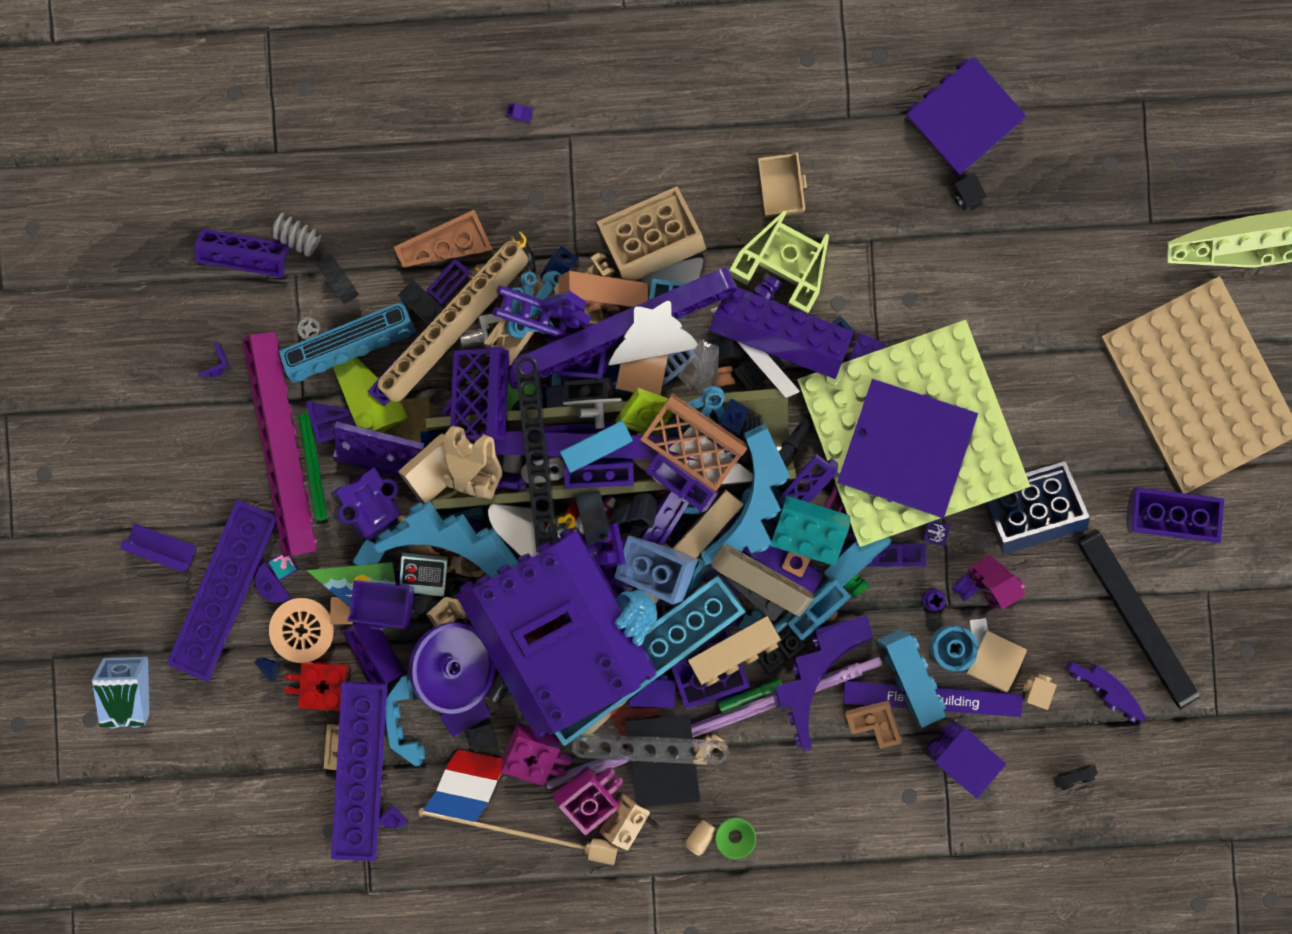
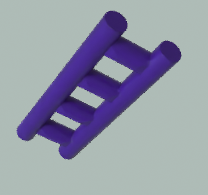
M501 285L498 286L496 292L503 296L501 308H494L493 316L561 339L573 334L567 331L568 326L561 319L559 320L558 328L548 325L550 314L541 307L543 300ZM512 299L522 302L521 315L510 312ZM531 306L542 309L540 321L529 318Z

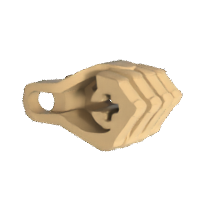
M457 426L450 427L444 437V449L449 468L447 474L443 476L445 485L475 497L492 499L502 477V468L495 454L494 439L483 434L481 438L472 444L466 438L463 428Z

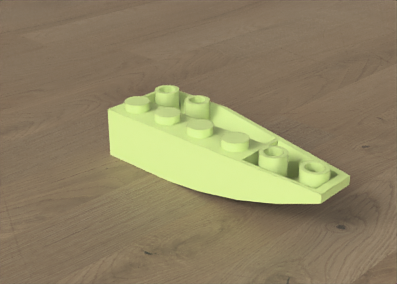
M1292 210L1234 219L1183 235L1167 243L1166 261L1167 263L1234 267H1261L1292 262Z

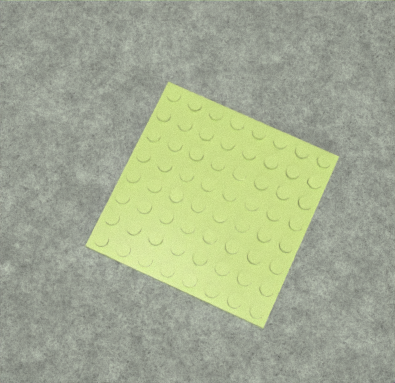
M966 320L842 363L836 379L818 372L797 379L827 462L830 458L838 462V470L833 478L846 513L850 515V524L859 547L940 519V517L895 502L889 503L886 499L837 483L872 378L921 395L926 394L928 397L978 413L945 517L1030 487Z

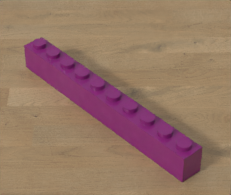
M275 332L248 335L242 339L282 555L284 558L315 552L317 540L312 531L313 519L307 505L309 498L303 484L304 472L300 468V450L296 447V429L292 425V408L287 399L288 386L284 381L282 373L284 366L279 357V340L276 338Z

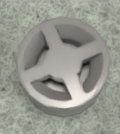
M305 318L299 322L297 331L303 339L307 340L322 334V326L315 319Z

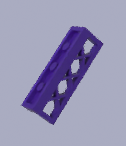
M202 229L194 245L197 263L283 278L285 273V258L289 251L288 244ZM205 237L215 239L213 242H206L204 240ZM236 242L237 245L229 246L226 243ZM258 246L259 249L251 250L248 247ZM274 249L280 250L281 254H273L269 251H272Z
M816 454L799 472L796 479H793L776 498L778 503L781 504L780 509L782 508L785 496H795V499L810 503L836 475L838 462L832 458L826 462ZM816 463L822 466V469L816 475H812L811 468ZM800 481H810L803 490L798 491L797 484ZM762 519L767 525L773 529L775 528L776 522L774 520Z

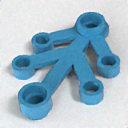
M557 271L544 274L542 279L544 286L535 297L544 300L559 283L558 277L561 274ZM532 272L522 274L521 283L523 284V290L518 287L513 288V290L533 296L532 285L536 282L535 274ZM512 299L511 312L521 315L520 302ZM531 306L529 318L541 316L542 309ZM549 320L548 325L553 326V323ZM508 321L506 324L507 333L516 339L524 337L527 332H540L518 324V330L517 323Z
M717 386L708 387L703 391L702 397L690 402L685 401L695 409L703 406L701 413L710 418L712 409H714L718 416V425L724 429L730 427L732 421L730 415L725 413L722 406L725 395L721 388ZM672 419L667 425L677 423V420ZM723 419H728V420H727L726 422H724V423L721 422V420H723ZM682 425L681 430L686 429L691 425ZM678 427L675 429L668 428L670 434H679Z

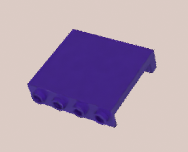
M974 56L969 61L966 58L956 66L957 71L953 75L950 73L945 75L939 81L941 85L936 90L933 87L923 95L924 100L920 104L917 102L913 103L906 110L908 114L904 118L905 121H911L953 169L951 173L956 178L1027 117Z

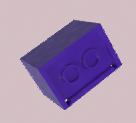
M956 721L948 722L941 730L943 734L937 740L933 739L926 747L928 751L925 754L977 799L1007 764L964 726Z

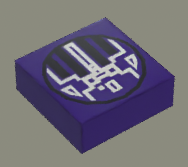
M937 521L927 523L922 541L945 547L951 525Z

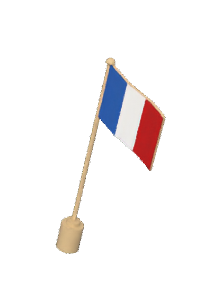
M459 749L448 763L436 792L426 807L420 808L418 811L421 817L426 815L585 850L584 855H588V860L613 866L615 864L618 846L610 841L592 838L591 842L587 841L586 845L476 822L488 804L501 775V758Z

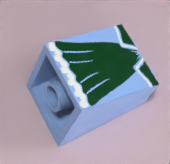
M148 657L103 658L92 679L99 727L113 729L125 726L132 728L145 726L150 715Z

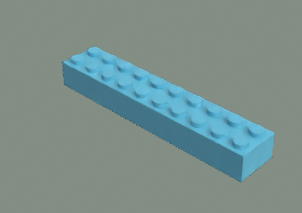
M719 573L687 596L684 601L679 602L660 616L644 637L643 645L657 668V674L650 680L641 682V687L636 691L556 732V736L564 746L745 613V608Z

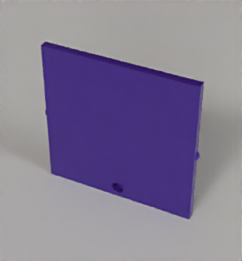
M872 378L837 483L886 499L889 503L895 502L944 519L978 413L928 397L926 394L921 395Z

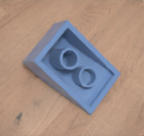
M628 536L623 550L626 564L618 565L614 578L670 604L684 601L698 559L672 548L634 536Z

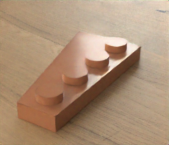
M475 210L394 247L403 268L493 251Z

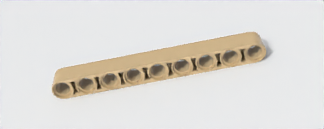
M509 241L505 243L379 379L378 388L391 401L398 402L402 400L499 295L496 292L498 286L506 287L526 266L528 256L517 242Z

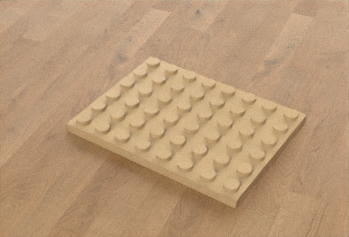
M1220 276L1100 337L1180 493L1186 494L1292 439V413Z

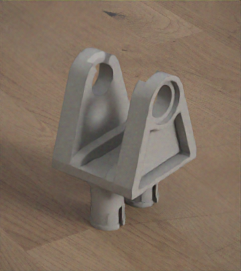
M493 314L479 316L476 319L478 330L463 334L458 338L460 350L477 346L486 349L484 342L488 338L487 331L490 329V326L498 324L502 318L493 316ZM528 342L525 344L522 350L530 348ZM484 355V358H490V355Z

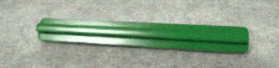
M303 413L298 416L314 517L316 521H323L327 519L313 427L309 413Z

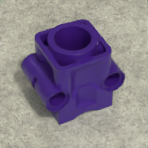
M375 468L366 470L358 475L352 484L339 487L330 493L338 505L333 512L335 521L339 524H351L359 538L366 537L370 540L399 522L397 517L402 515L393 500L398 493V486L391 479L382 480ZM382 485H385L388 489L386 496L381 492ZM345 508L350 511L348 520L343 517V510Z

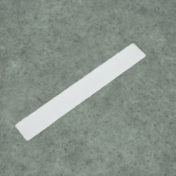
M718 307L713 308L710 311L715 315V312ZM738 342L786 398L799 392L796 386L766 352Z

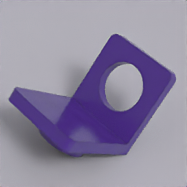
M215 342L213 344L222 364L199 373V378L204 379L209 376L211 379L224 374L223 370L231 367L221 343Z

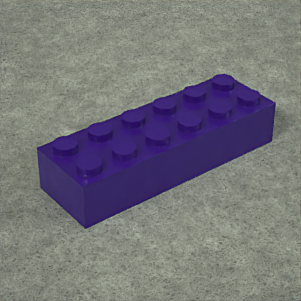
M738 287L733 295L720 301L710 328L711 332L833 379L837 377L854 333L843 327Z

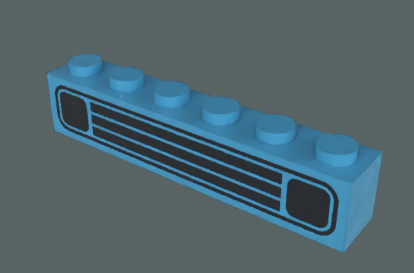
M401 301L280 350L279 353L285 372L294 383L305 380L316 373L324 372L338 364H344L358 356H364L380 347H386L397 340L406 339L417 332L404 301Z

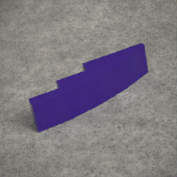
M843 544L839 557L853 544ZM889 544L866 567L927 566V544Z

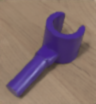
M500 479L495 492L501 488L519 489V484L501 481Z

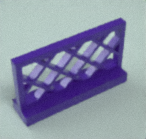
M501 347L454 351L450 427H458L463 422L468 427V430L465 432L468 441H477L483 436L479 435L475 430L482 421L486 424L487 436L492 437L497 442L505 441L509 351ZM484 355H490V363L483 368L479 361ZM461 356H468L472 360L465 369L461 367ZM476 365L481 373L473 380L468 373ZM486 376L489 384L482 391L477 384ZM466 377L471 384L462 392L460 382ZM475 388L480 395L472 403L467 395ZM485 399L488 402L487 409L481 413L476 407ZM465 400L469 407L461 414L458 411V407ZM474 410L479 418L471 425L466 420V417Z
M336 422L334 427L335 452L333 461L364 469L375 468L377 472L400 478L402 477L398 471L424 449V443Z

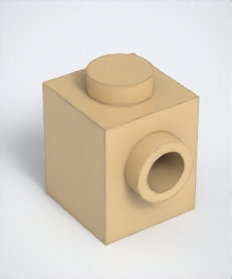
M1039 674L1037 678L1031 675L1030 680L1027 679L1023 687V692H1025L1023 701L1048 710L1057 685L1051 683L1052 678Z

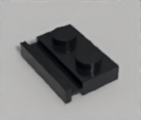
M433 595L413 596L410 627L405 629L433 628L434 625L426 614L444 597Z

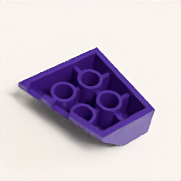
M728 625L671 667L686 710L750 688L742 663L737 665L739 668L737 671L728 676L724 672L718 676L719 681L707 686L706 683L700 684L688 662L691 658L731 637Z

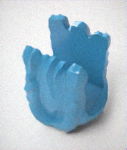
M644 591L622 592L618 596V600L624 611L615 621V625H617L619 630L624 628L625 636L633 637L632 641L638 647L643 643L644 637L648 634L651 626L657 621L656 604Z

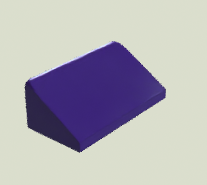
M482 699L476 706L467 711L455 714L440 713L439 716L451 736L456 737L490 717L491 713L487 704Z

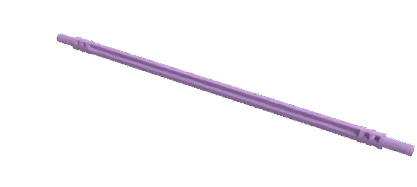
M877 657L861 664L857 662L825 674L815 692L861 676L863 672L883 665L881 658ZM771 694L691 724L692 737L700 736L775 708L773 695ZM629 748L567 770L565 776L547 780V788L551 789L567 783L587 766L595 774H598L609 767L614 768L630 762Z

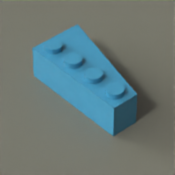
M899 629L876 640L879 648L883 647L887 652L884 658L892 671L897 673L894 679L900 690L906 692L903 698L916 724L923 728L946 717L944 709H946L945 703L935 692L937 685L933 677H929L927 674L928 664L923 656L920 657L917 651L919 644L915 636H911Z

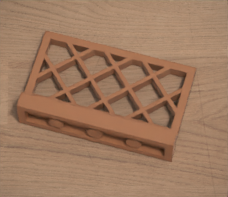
M673 393L640 439L715 491H717L736 462L747 450L748 445ZM667 409L676 415L677 423L664 425L662 416ZM660 420L661 426L655 427ZM692 425L695 428L696 436L683 438L681 426ZM678 426L680 439L667 441L665 428ZM662 429L664 442L654 443L648 438L652 431ZM711 438L714 441L715 449L702 451L700 439ZM697 439L699 452L686 454L684 441ZM681 442L682 455L673 456L669 453L668 444ZM728 450L735 455L731 462L720 463V451ZM716 452L718 464L705 467L703 454ZM700 455L702 467L692 469L688 466L687 457ZM721 467H727L722 473ZM719 468L720 477L714 484L707 479L705 470Z

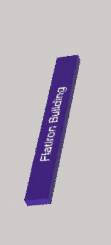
M858 681L844 682V704L872 705L889 701L891 707L908 708L903 698L906 692H902L896 684ZM948 688L935 689L937 696L941 697L945 703L946 709L944 711L1022 717V694Z

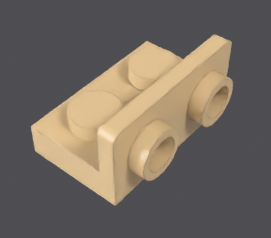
M621 794L618 799L619 807L617 811L606 819L599 832L612 844L628 850L650 812L636 804L628 796Z

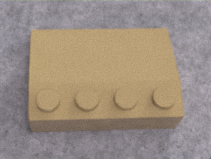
M677 186L597 221L619 274L624 280L636 281L706 250L703 236Z

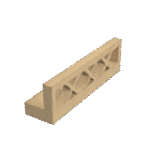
M537 279L535 284L532 285L534 291L533 297H535L541 289ZM550 293L546 298L554 296L555 294ZM532 316L530 319L540 321V316ZM501 319L484 342L486 349H490V347H494L493 344L497 340L495 347H501L509 351V366H511L534 332H527L524 337L519 339L513 338L506 331L508 320Z

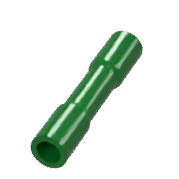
M780 677L764 682L739 694H733L717 700L721 713L737 708L762 696L776 693L775 686L782 685Z

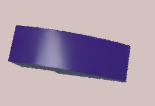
M657 453L645 471L679 498H684L701 512L707 511L719 494V492L713 490L660 453Z

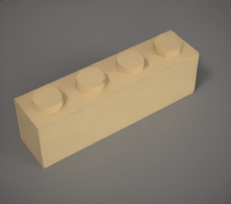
M767 616L691 658L688 662L700 684L706 683L707 686H710L719 681L718 676L724 672L728 676L739 669L737 665L745 661L749 664L759 658L758 653L764 650L766 653L779 647L777 643L781 639Z

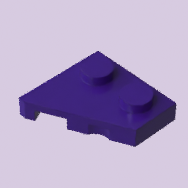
M310 401L306 402L317 444L335 439L334 427L336 422L357 427L350 409Z

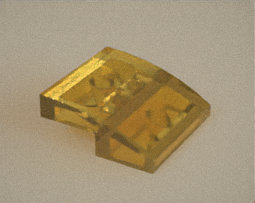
M430 398L400 400L409 418L388 429L384 434L420 443H428L429 438L430 442V437H427L429 432L426 428V419L431 418Z

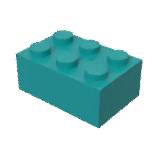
M785 496L772 534V544L770 546L835 566L849 530L850 515Z

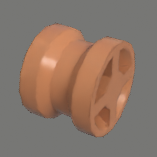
M732 366L711 370V375L714 376L715 380L713 386L725 387L735 384V379L731 375L733 371Z

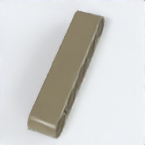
M727 544L721 547L711 561L712 567L721 574L797 616H801L814 599L813 594L806 588Z

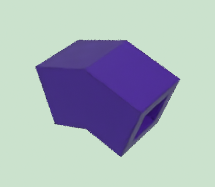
M516 103L508 104L505 117L517 122L530 124L533 110Z

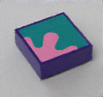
M280 554L268 561L278 581L299 570L292 556L283 558V555Z

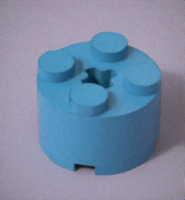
M947 625L941 627L933 634L929 643L930 654L939 666L950 671H963L972 666L976 661L978 642L969 630L957 625ZM952 643L955 644V645L958 644V646H956V650H957L956 653L950 651V650H951V646H950V645H951Z

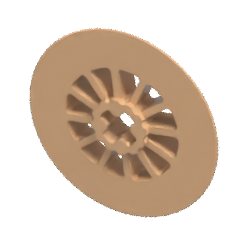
M296 598L282 604L273 614L269 625V637L274 649L283 658L296 663L311 662L321 657L329 648L334 634V626L330 624V614L318 602L307 598ZM302 611H306V612H307V615H306V618H305L304 621H303ZM298 612L299 622L294 617L293 613ZM310 615H314L315 619L308 623ZM288 617L291 618L294 625L286 622ZM318 620L320 627L312 628L311 625ZM301 624L308 630L302 636H300V632L296 631L298 627H301ZM284 625L291 627L292 630L284 631ZM312 630H321L320 636L311 632ZM293 633V636L286 640L284 634ZM309 636L318 638L317 643L315 644ZM296 637L294 646H291L289 642ZM305 639L309 642L311 648H306ZM301 640L302 649H297L298 643Z

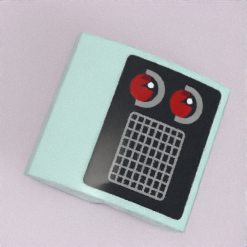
M402 553L400 585L413 586L414 594L444 597L448 557Z

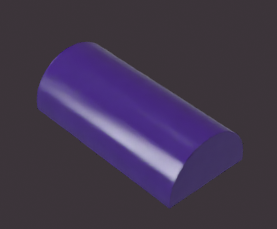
M1135 487L1130 494L1127 506V529L1129 532L1221 543L1224 498Z

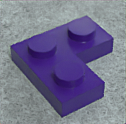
M571 291L545 298L541 305L551 316L560 318L566 322L568 327L573 329L589 325L591 319L589 315L581 311L584 310L586 301Z

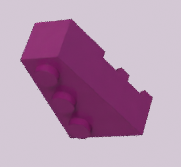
M988 555L968 567L969 572L979 585L982 594L991 607L1004 609L1026 596L1023 591L1026 588L1019 577L1016 578L993 556Z

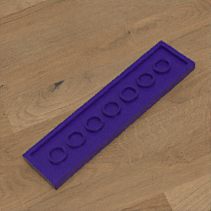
M236 500L167 661V665L207 682L210 681L276 526L274 514L241 500Z
M342 681L331 859L376 861L387 683Z

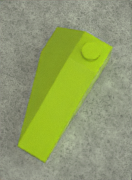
M358 357L348 360L344 364L333 366L357 427L383 433L409 418L401 401H390L384 407L367 392L378 378Z

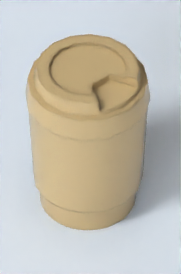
M702 820L688 839H686L685 847L698 856L702 855L714 838L717 829L705 820Z

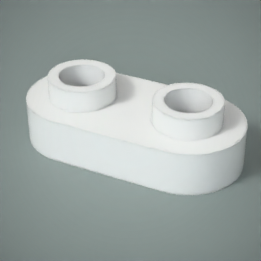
M550 456V468L552 466L559 468L557 472H552L550 469L551 481L558 480L564 476L565 461L559 456ZM534 459L532 462L536 465H542L544 459ZM525 462L522 466L521 476L525 482L529 483L527 464ZM536 476L534 479L535 484L546 482L542 476Z

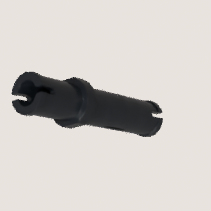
M809 413L804 414L789 438L785 439L781 444L779 453L785 466L790 458L797 454L800 444L814 425Z

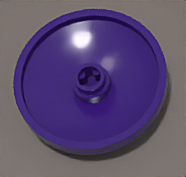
M448 622L433 627L419 639L411 654L409 679L414 693L423 704L442 713L455 714L473 708L486 696L493 683L496 666L474 627L458 622Z

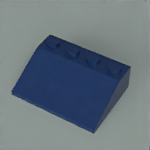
M1066 461L1027 472L1026 476L1030 487L985 503L995 537L1003 555L1088 530L1090 516Z

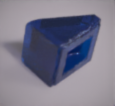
M262 656L257 658L255 664L271 682L276 680L281 666L280 662Z

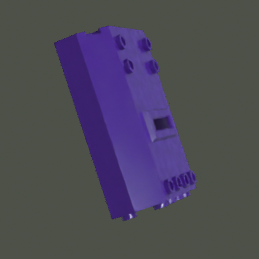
M570 527L559 533L560 537L555 543L551 545L549 542L544 543L537 548L538 552L530 556L529 553L520 556L516 559L518 563L512 566L506 564L496 570L497 574L489 577L487 574L478 579L474 584L471 581L459 587L461 591L456 595L536 738L542 737L546 732L549 735L555 734L640 688L641 682L650 680L657 674V668L643 643L636 647L632 641L633 637H626L624 634L625 629L619 630L617 625H615V621L620 617L624 609L589 546H587L579 528L572 530ZM565 613L568 614L571 622L530 644L525 640V634Z

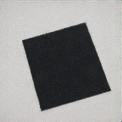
M690 715L626 721L636 804L641 807L699 802L700 793L696 761L693 760L695 753Z

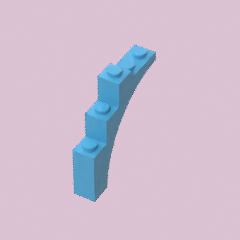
M766 424L745 433L753 464V479L749 497L741 515L732 527L716 542L707 546L701 552L706 565L711 563L724 544L740 552L744 550V547L748 546L751 553L755 551L757 553L762 552L769 547L768 545L772 544L762 519L768 520L775 517L781 509L770 486L784 484L790 475Z
M430 501L423 505L420 502L409 509V515L396 526L397 529L393 531L388 529L378 535L379 540L374 545L378 553L393 547L410 544L445 548L477 564L490 577L497 574L496 570L506 564L512 566L518 563L505 540L497 534L494 528L491 530L485 528L476 534L463 514L456 518L452 515L443 521Z

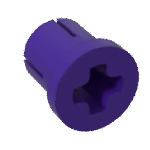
M937 589L926 591L922 598L924 607L930 611H938L946 603L944 594ZM933 595H935V597L940 598V601L937 602V606H935V604L929 603L930 600L934 598Z

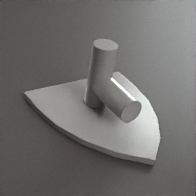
M621 398L563 402V404L573 406L594 404V408L579 409L578 416L579 418L595 417V429L605 428L603 404L619 402Z

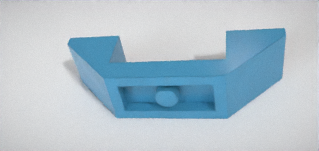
M405 675L400 679L386 700L385 719L391 749L414 766H420L422 759H425L424 746H420L419 741L401 743V740H404V731L402 726L399 727L398 718L401 717L399 704H396L395 701L412 697L409 675Z

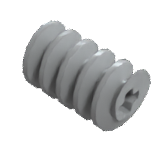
M282 212L272 226L271 234L273 239H280L282 244L288 243L290 248L296 247V251L299 253L304 251V255L307 257L312 255L320 242L321 234L315 237L316 229L308 233V225L300 229L301 222L299 220L293 225V217L291 216L285 221V213Z

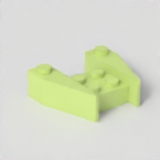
M783 211L740 250L729 272L732 278L748 285L758 265L797 286L787 306L808 314L820 291L829 235H825L821 244L782 224L787 213Z

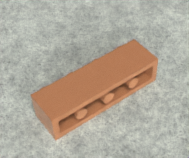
M568 271L558 277L559 294L571 291L586 301L585 307L590 311L603 309L607 310V313L616 314L648 301V283Z

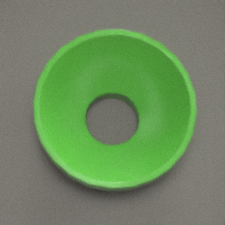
M727 819L717 829L716 845L724 856L730 859H742L748 856L755 847V830L744 819ZM732 830H739L741 832L742 838L739 842L733 843L729 840L728 836Z

